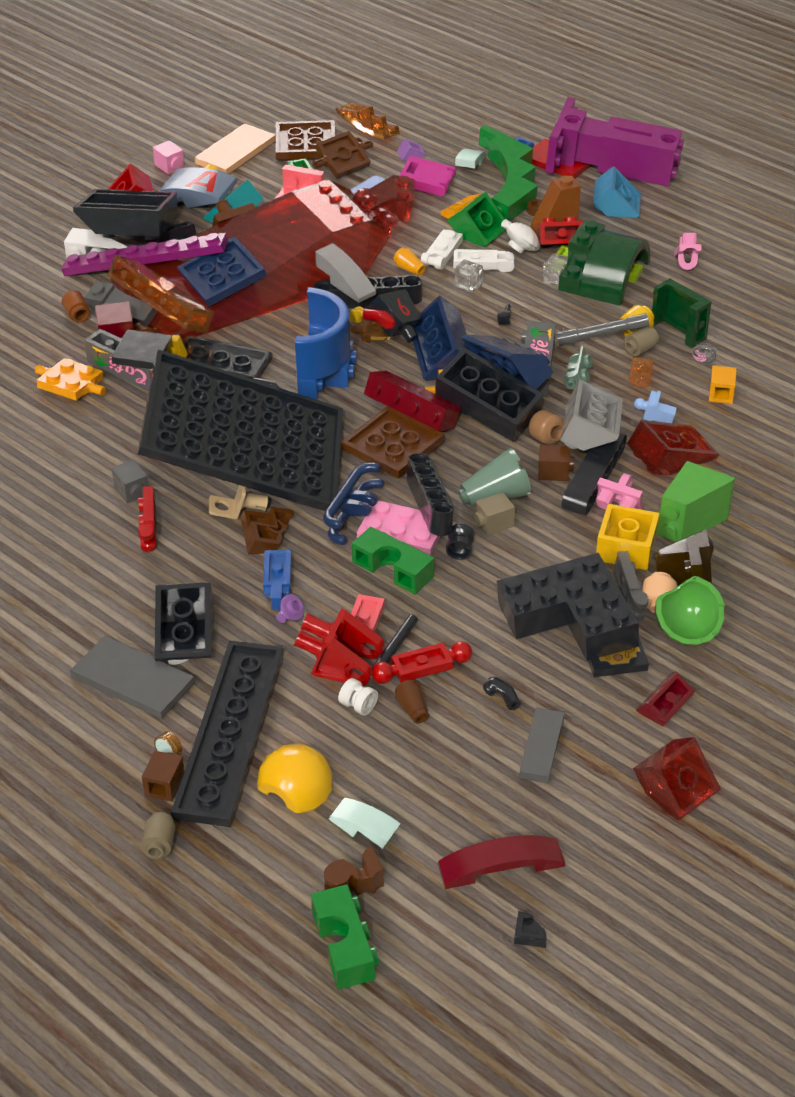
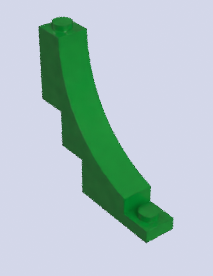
M484 125L480 128L478 145L489 150L488 158L499 168L505 180L504 186L492 197V201L504 219L511 221L527 209V203L537 197L538 185L534 183L536 166L532 165L534 148Z

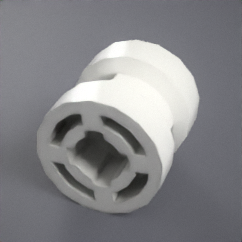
M350 678L342 686L338 700L346 707L352 706L355 712L366 716L375 707L378 692L371 687H363L360 681Z

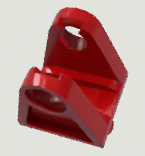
M342 608L335 622L331 623L307 613L294 643L295 647L316 656L317 660L311 672L312 675L345 683L350 678H355L363 686L369 682L372 668L360 657L377 659L378 655L385 648V643L381 636ZM364 643L373 645L375 650L366 647ZM352 668L358 669L364 674H357Z

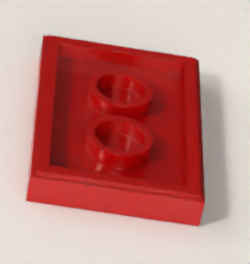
M543 139L533 147L532 165L542 169L546 168L548 139ZM575 161L573 166L560 164L559 167L556 166L553 173L561 176H572L575 179L592 164Z

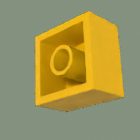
M608 504L597 538L596 553L600 554L605 563L615 564L617 553L619 551H628L630 560L635 563L636 569L648 570L657 537L660 513Z

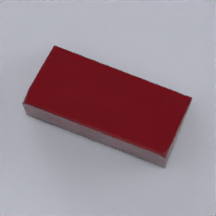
M675 671L656 687L636 711L653 722L664 726L695 691Z

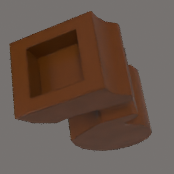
M369 847L362 854V869L360 870L344 859L330 863L324 870V889L348 885L350 893L352 891L356 895H360L364 892L374 894L377 889L383 887V867L373 847Z

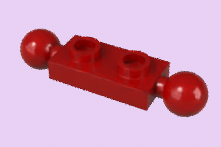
M458 641L452 645L450 650H447L443 642L391 656L392 665L387 662H379L374 665L371 672L372 678L379 684H386L392 680L393 676L397 675L400 683L407 680H414L453 669V660L457 663H465L470 660L472 648L467 642Z

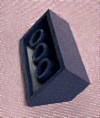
M441 295L420 313L421 320L414 326L419 336L413 341L423 379L426 381L436 380L438 370L444 369L463 348L469 350L461 338L466 334L459 309Z
M464 334L461 337L471 352L534 389H537L554 373L549 366V359L543 353L538 354L530 348L525 349L517 343L512 344L504 338L500 339L494 336Z

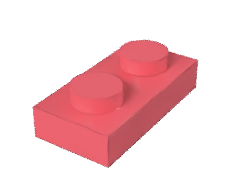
M358 594L351 614L375 632L385 607V599Z

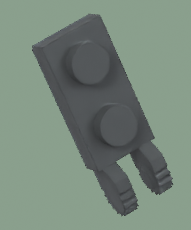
M619 551L613 573L618 588H622L626 602L639 622L645 617L646 613L644 610L648 606L649 599H647V594L642 591L641 581L637 580L635 563L631 562L628 551Z

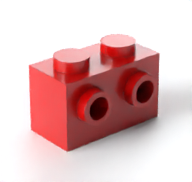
M564 217V222H555V218H543V223H537V237L540 245L568 244L583 221H577V217Z

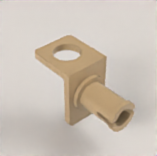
M239 485L235 499L210 495L209 514L238 519L240 510L243 507L265 512L268 496L246 492V487ZM215 504H225L228 510H219Z

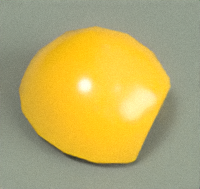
M288 744L279 747L266 756L258 772L257 788L267 796L270 792L277 794L283 799L286 807L293 812L304 813L316 809L327 800L332 791L333 774L327 760L319 751L304 744Z

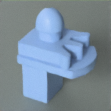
M651 390L648 401H645L643 398H638L634 401L636 409L645 410L644 420H648L651 423L654 420L671 426L677 408L659 402L661 391L655 392Z

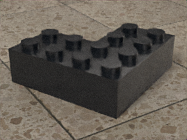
M599 553L497 580L498 603L516 639L568 625L586 661L639 647V623Z

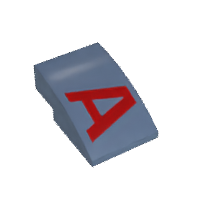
M199 167L179 168L162 186L160 191L177 192V202L184 201L186 208L218 203L224 199L238 180L236 177L218 170Z

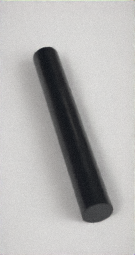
M408 615L375 664L390 662L391 656L397 652L417 623L418 618L415 615Z

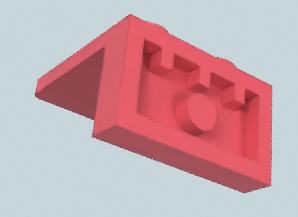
M285 165L282 169L283 188L272 204L311 188L313 192L311 206L305 210H300V208L295 210V212L301 214H311L325 193L324 171Z

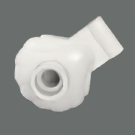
M507 219L502 221L501 226L506 229L511 239L508 243L511 247L521 254L524 250H539V239L531 227L523 223H511Z

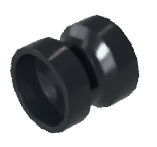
M455 524L452 526L451 534L448 535L449 540L446 544V553L455 560L467 559L472 553L475 532L469 525Z

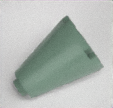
M512 448L505 450L461 483V490H458V494L462 503H468L470 507H474L477 500L502 492L508 499L531 494L530 480L525 468L521 469L517 462L520 460L517 453Z

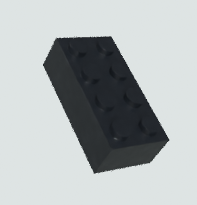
M463 348L436 377V395L461 406L460 411L512 442H515L529 426L534 414L541 411L543 393L466 348Z

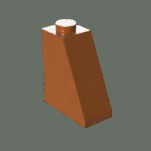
M562 176L551 181L531 223V229L534 230L536 235L537 223H543V218H555V222H564V217H577L578 221L581 186L572 176Z

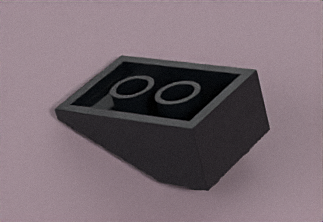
M210 582L155 585V661L211 658L214 596Z

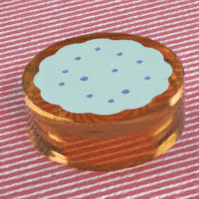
M165 731L154 739L156 751L169 752L181 756L182 745L174 734Z

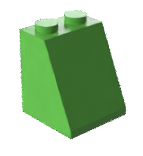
M687 461L662 495L657 535L678 542L727 520L730 514L735 477Z

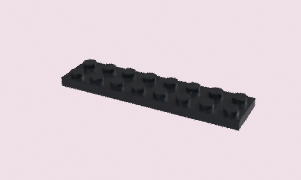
M229 640L171 810L173 820L231 827L284 656L283 647Z

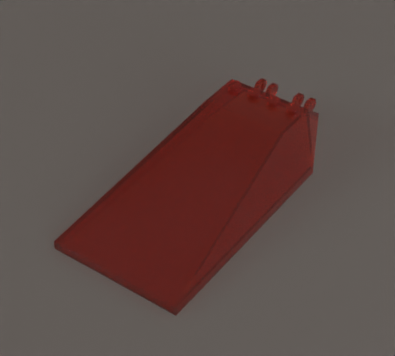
M323 180L317 184L291 191L193 235L201 237L211 233H226L228 239L235 236L266 271L267 276L220 300L216 304L208 307L178 271V266L195 257L122 267L110 272V280L121 292L142 301L156 304L159 311L148 327L155 329L158 334L179 335L183 342L187 335L198 337L308 300V288H313L314 283L317 281L330 280V275L316 267L315 251L332 243L343 250L366 275L390 238L391 228L398 224L399 218L387 207L379 209L375 214L370 208L377 204L378 199L368 188L358 189L354 194L349 188L332 180Z

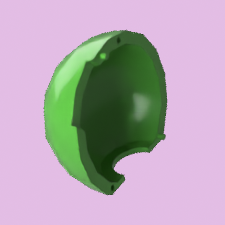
M693 576L673 590L658 596L655 604V617L660 629L669 639L682 645H699L710 641L720 632L724 621L725 604L720 592L710 582L698 576Z

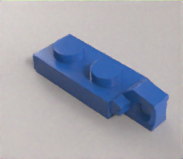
M265 550L263 590L265 597H271V610H281V600L291 590V550Z

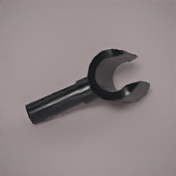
M510 304L505 306L504 311L497 312L498 325H510Z

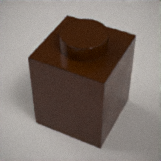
M540 445L538 480L568 481L569 471H574V456H569L570 448L568 446Z
M154 750L142 775L144 795L173 802L184 775L183 757L174 753Z

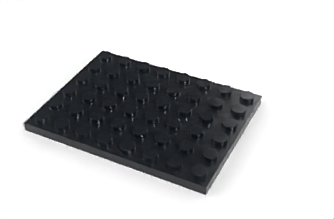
M158 349L155 355L137 454L326 511L338 493L343 408Z

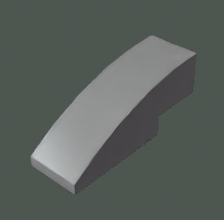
M332 243L315 251L316 267L330 275V283L358 303L376 295L375 288L363 271L335 244Z

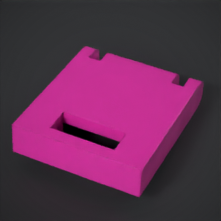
M410 156L399 175L398 185L444 196L454 179L456 168Z

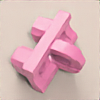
M683 233L679 238V245L674 250V257H678V265L684 270H691L696 266L698 254L701 252V244H696V233ZM684 254L691 256L690 263L685 262Z
M626 473L622 475L619 483L600 477L597 483L598 494L596 503L598 507L607 509V505L612 504L613 501L620 503L619 506L642 509L644 502H642L643 491L631 488L633 482L632 475Z

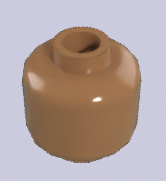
M538 411L530 420V435L544 444H555L561 439L564 420L551 411Z

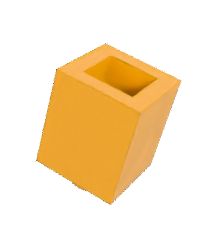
M712 366L709 402L733 404L736 368Z

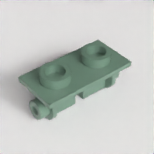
M581 346L579 354H573L569 358L568 372H566L564 384L568 389L575 388L579 379L587 383L590 381L589 373L590 368L593 367L591 355L586 353L584 346Z

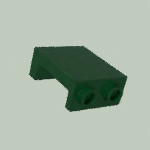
M671 278L658 284L654 288L653 307L651 310L654 314V326L661 322H666L685 333V345L690 348L706 340L712 301Z

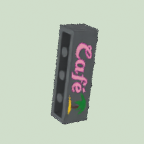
M528 321L527 330L522 331V343L520 346L525 349L530 348L538 354L543 353L549 359V366L551 367L556 323ZM550 377L536 389L544 394L543 397L547 398Z
M99 329L84 340L88 363L149 391V369L112 364L111 357L121 338Z

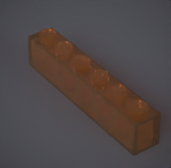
M114 255L108 277L184 329L203 333L207 332L214 311L136 259Z

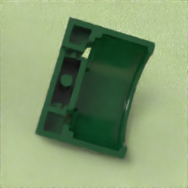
M584 220L569 241L567 265L559 275L558 290L621 306L634 261H643L645 265H648L650 262V246L648 241L605 230L604 224L593 220Z

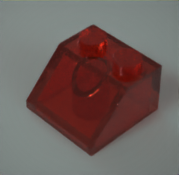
M393 175L371 187L368 194L367 215L408 222L414 202V179L404 175Z
M695 737L673 739L633 768L645 794L676 820L682 819L721 790Z

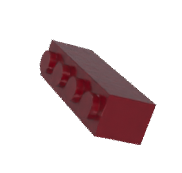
M387 370L370 372L364 395L438 431L455 429L461 406Z

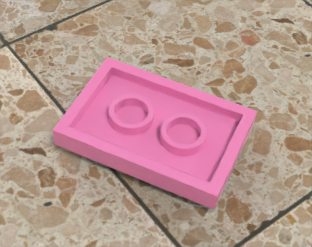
M377 501L375 506H371L372 511L369 516H365L357 531L358 538L371 526L430 556L440 536L429 532L420 510L383 501Z

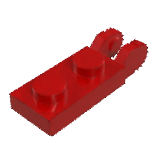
M144 486L143 497H138L139 512H143V514L138 516V533L141 550L149 553L156 549V505L153 487Z

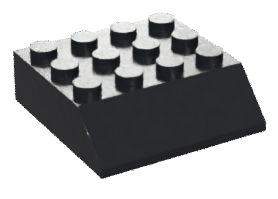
M94 189L73 207V212L95 234H102V237L112 238L115 235H124V238L133 239L137 236H145V239L153 240L158 239L177 219V192Z

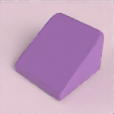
M403 139L397 150L401 160H408L410 156L418 158L426 156L420 144L407 139Z

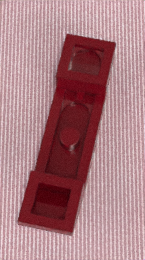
M535 835L510 836L484 841L460 849L438 861L445 889L475 884L476 876L520 867L533 865L535 872L565 867V860L557 839Z

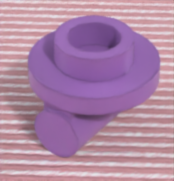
M294 594L284 596L280 604L281 610L277 614L276 619L280 623H285L287 619L296 621L302 618L304 614L302 601Z

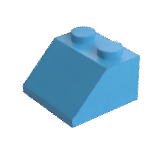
M614 166L595 180L593 204L598 211H602L606 216L637 218L640 216L641 193Z

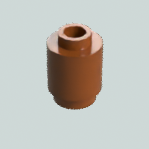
M69 291L62 297L61 303L70 319L81 323L89 318L90 307L79 291Z

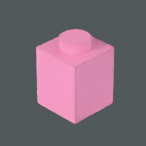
M171 141L153 147L154 164L165 173L171 174L179 168H185L183 150Z

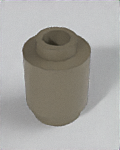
M652 327L641 328L625 337L624 348L632 356H639L656 346L659 341L658 333Z
M157 812L152 814L146 821L140 848L150 858H163L169 855L176 826L169 814Z

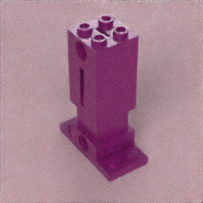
M567 97L549 138L545 172L553 174L556 166L559 167L560 164L573 166L575 161L597 165V172L605 173L614 166L625 178L668 187L671 179L675 180L681 161L680 153L684 145V139H681L682 130L613 116L610 117L608 122L586 117L587 111L578 110V107L575 106L576 98Z

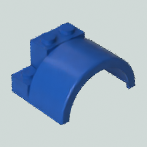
M308 288L309 336H296L295 340L298 394L317 400L319 391H323V386L348 388L350 378H354L357 350H353V341H350V318L346 303L337 295L326 290Z

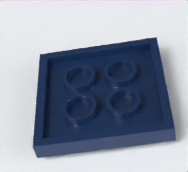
M235 236L229 239L223 253L197 256L177 267L180 275L208 307L267 276L264 267Z

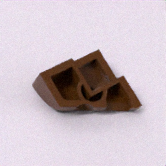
M272 506L268 513L243 510L240 518L247 553L264 554L265 550L277 549L286 531L288 522L293 515V510Z

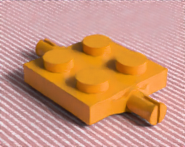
M64 358L52 368L39 364L35 367V374L42 375L37 379V388L75 401L87 393H95L100 396L106 393V387L98 385L103 380V371L92 366Z

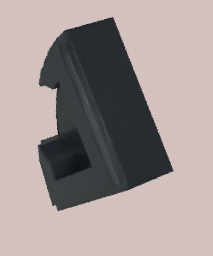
M518 911L514 944L546 948L547 937L544 928L530 914Z

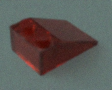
M640 420L627 442V445L634 451L633 454L641 459L647 466V470L654 475H673L679 473L687 461L701 465L715 460L719 456L717 451L692 425Z

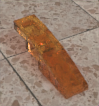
M350 102L335 108L336 112L347 122L371 136L385 140L400 134L399 126L387 124L386 116L374 114L373 106Z

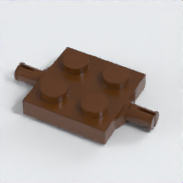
M350 131L316 143L315 149L321 158L314 160L313 166L315 169L327 166L336 179L370 165L371 161L365 154V150L372 148L373 142L368 139L361 143L354 138Z

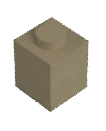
M503 492L477 500L475 513L473 514L474 522L477 527L482 528L487 536L514 527L515 506Z

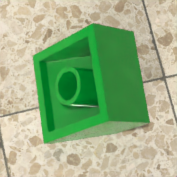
M487 192L470 201L447 219L455 232L463 234L464 240L482 247L488 245L506 230L501 226L502 221L505 219Z

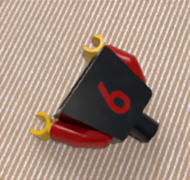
M406 289L380 294L366 309L358 306L349 312L351 322L360 323L362 322V317L364 320L375 321L388 336L392 337L402 334L407 343L414 341L419 336L414 326L421 320V316Z

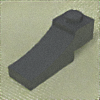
M97 281L84 297L92 310H95V305L129 301L133 324L142 322L148 326L159 311L156 304L127 295L116 289L112 284Z

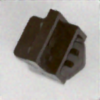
M707 530L698 532L658 550L656 553L657 572L669 574L677 582V586L693 576H698L712 584L711 557L714 545L707 534Z

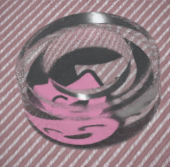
M700 343L694 347L693 358L697 362L712 363L716 360L717 349L712 344Z

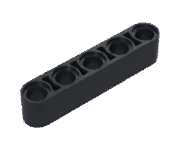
M416 275L368 277L376 290V295L359 303L332 285L330 280H320L313 285V288L326 290L337 295L346 303L348 309L358 306L367 308L378 295L406 289L414 304L422 301V279Z
M619 433L616 441L589 449L565 490L561 504L562 509L586 516L589 514L597 498V483L600 477L608 480L624 451L627 441L626 434Z
M422 453L409 455L407 483L427 528L434 535L447 536L452 532L454 506L431 458Z

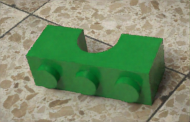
M371 526L351 543L352 563L372 573L384 565L394 566V584L415 595L434 578V557Z
M348 885L311 893L312 915L320 938L329 935L344 937L339 942L328 944L329 966L337 990L375 980V966H379V958L375 946L369 947L367 941L370 939L369 929L366 921H360L358 916L361 914V908L357 896H351Z

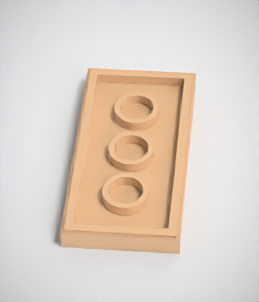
M243 124L195 157V164L203 167L211 164L218 171L229 174L275 142V134Z

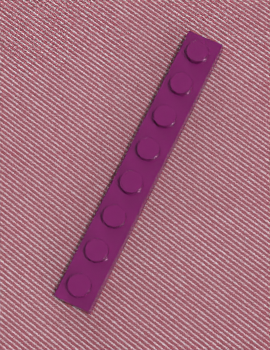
M211 233L201 237L191 236L181 240L171 239L161 243L151 242L142 246L131 245L122 249L111 248L102 252L92 251L82 255L72 254L66 258L61 270L64 276L223 253L229 239L226 233Z

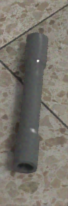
M647 313L608 323L556 332L558 344L561 346L597 336L649 327Z

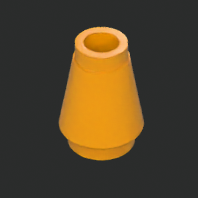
M402 247L394 255L393 260L397 267L417 276H421L424 273L426 265L409 248Z

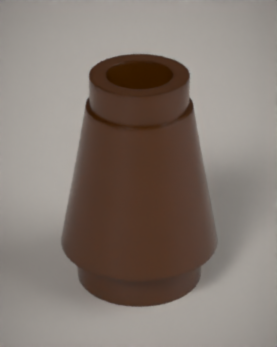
M413 680L400 683L395 689V700L413 719L414 723L419 724L429 718V713L421 686Z

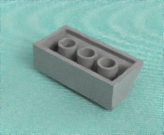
M579 379L567 402L561 441L569 448H578L583 451L616 441L620 432L623 399Z

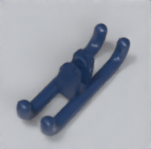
M368 462L357 466L324 512V523L330 527L328 538L334 544L345 545L347 543V537L338 533L350 515L367 517L372 511L371 506L376 505L378 501L377 496L373 492L367 491L373 488H382L384 486L382 479H368L360 483L355 490H353V487L363 474L378 472L380 470L378 463ZM341 507V511L338 514V516L336 518H333L339 510V508Z

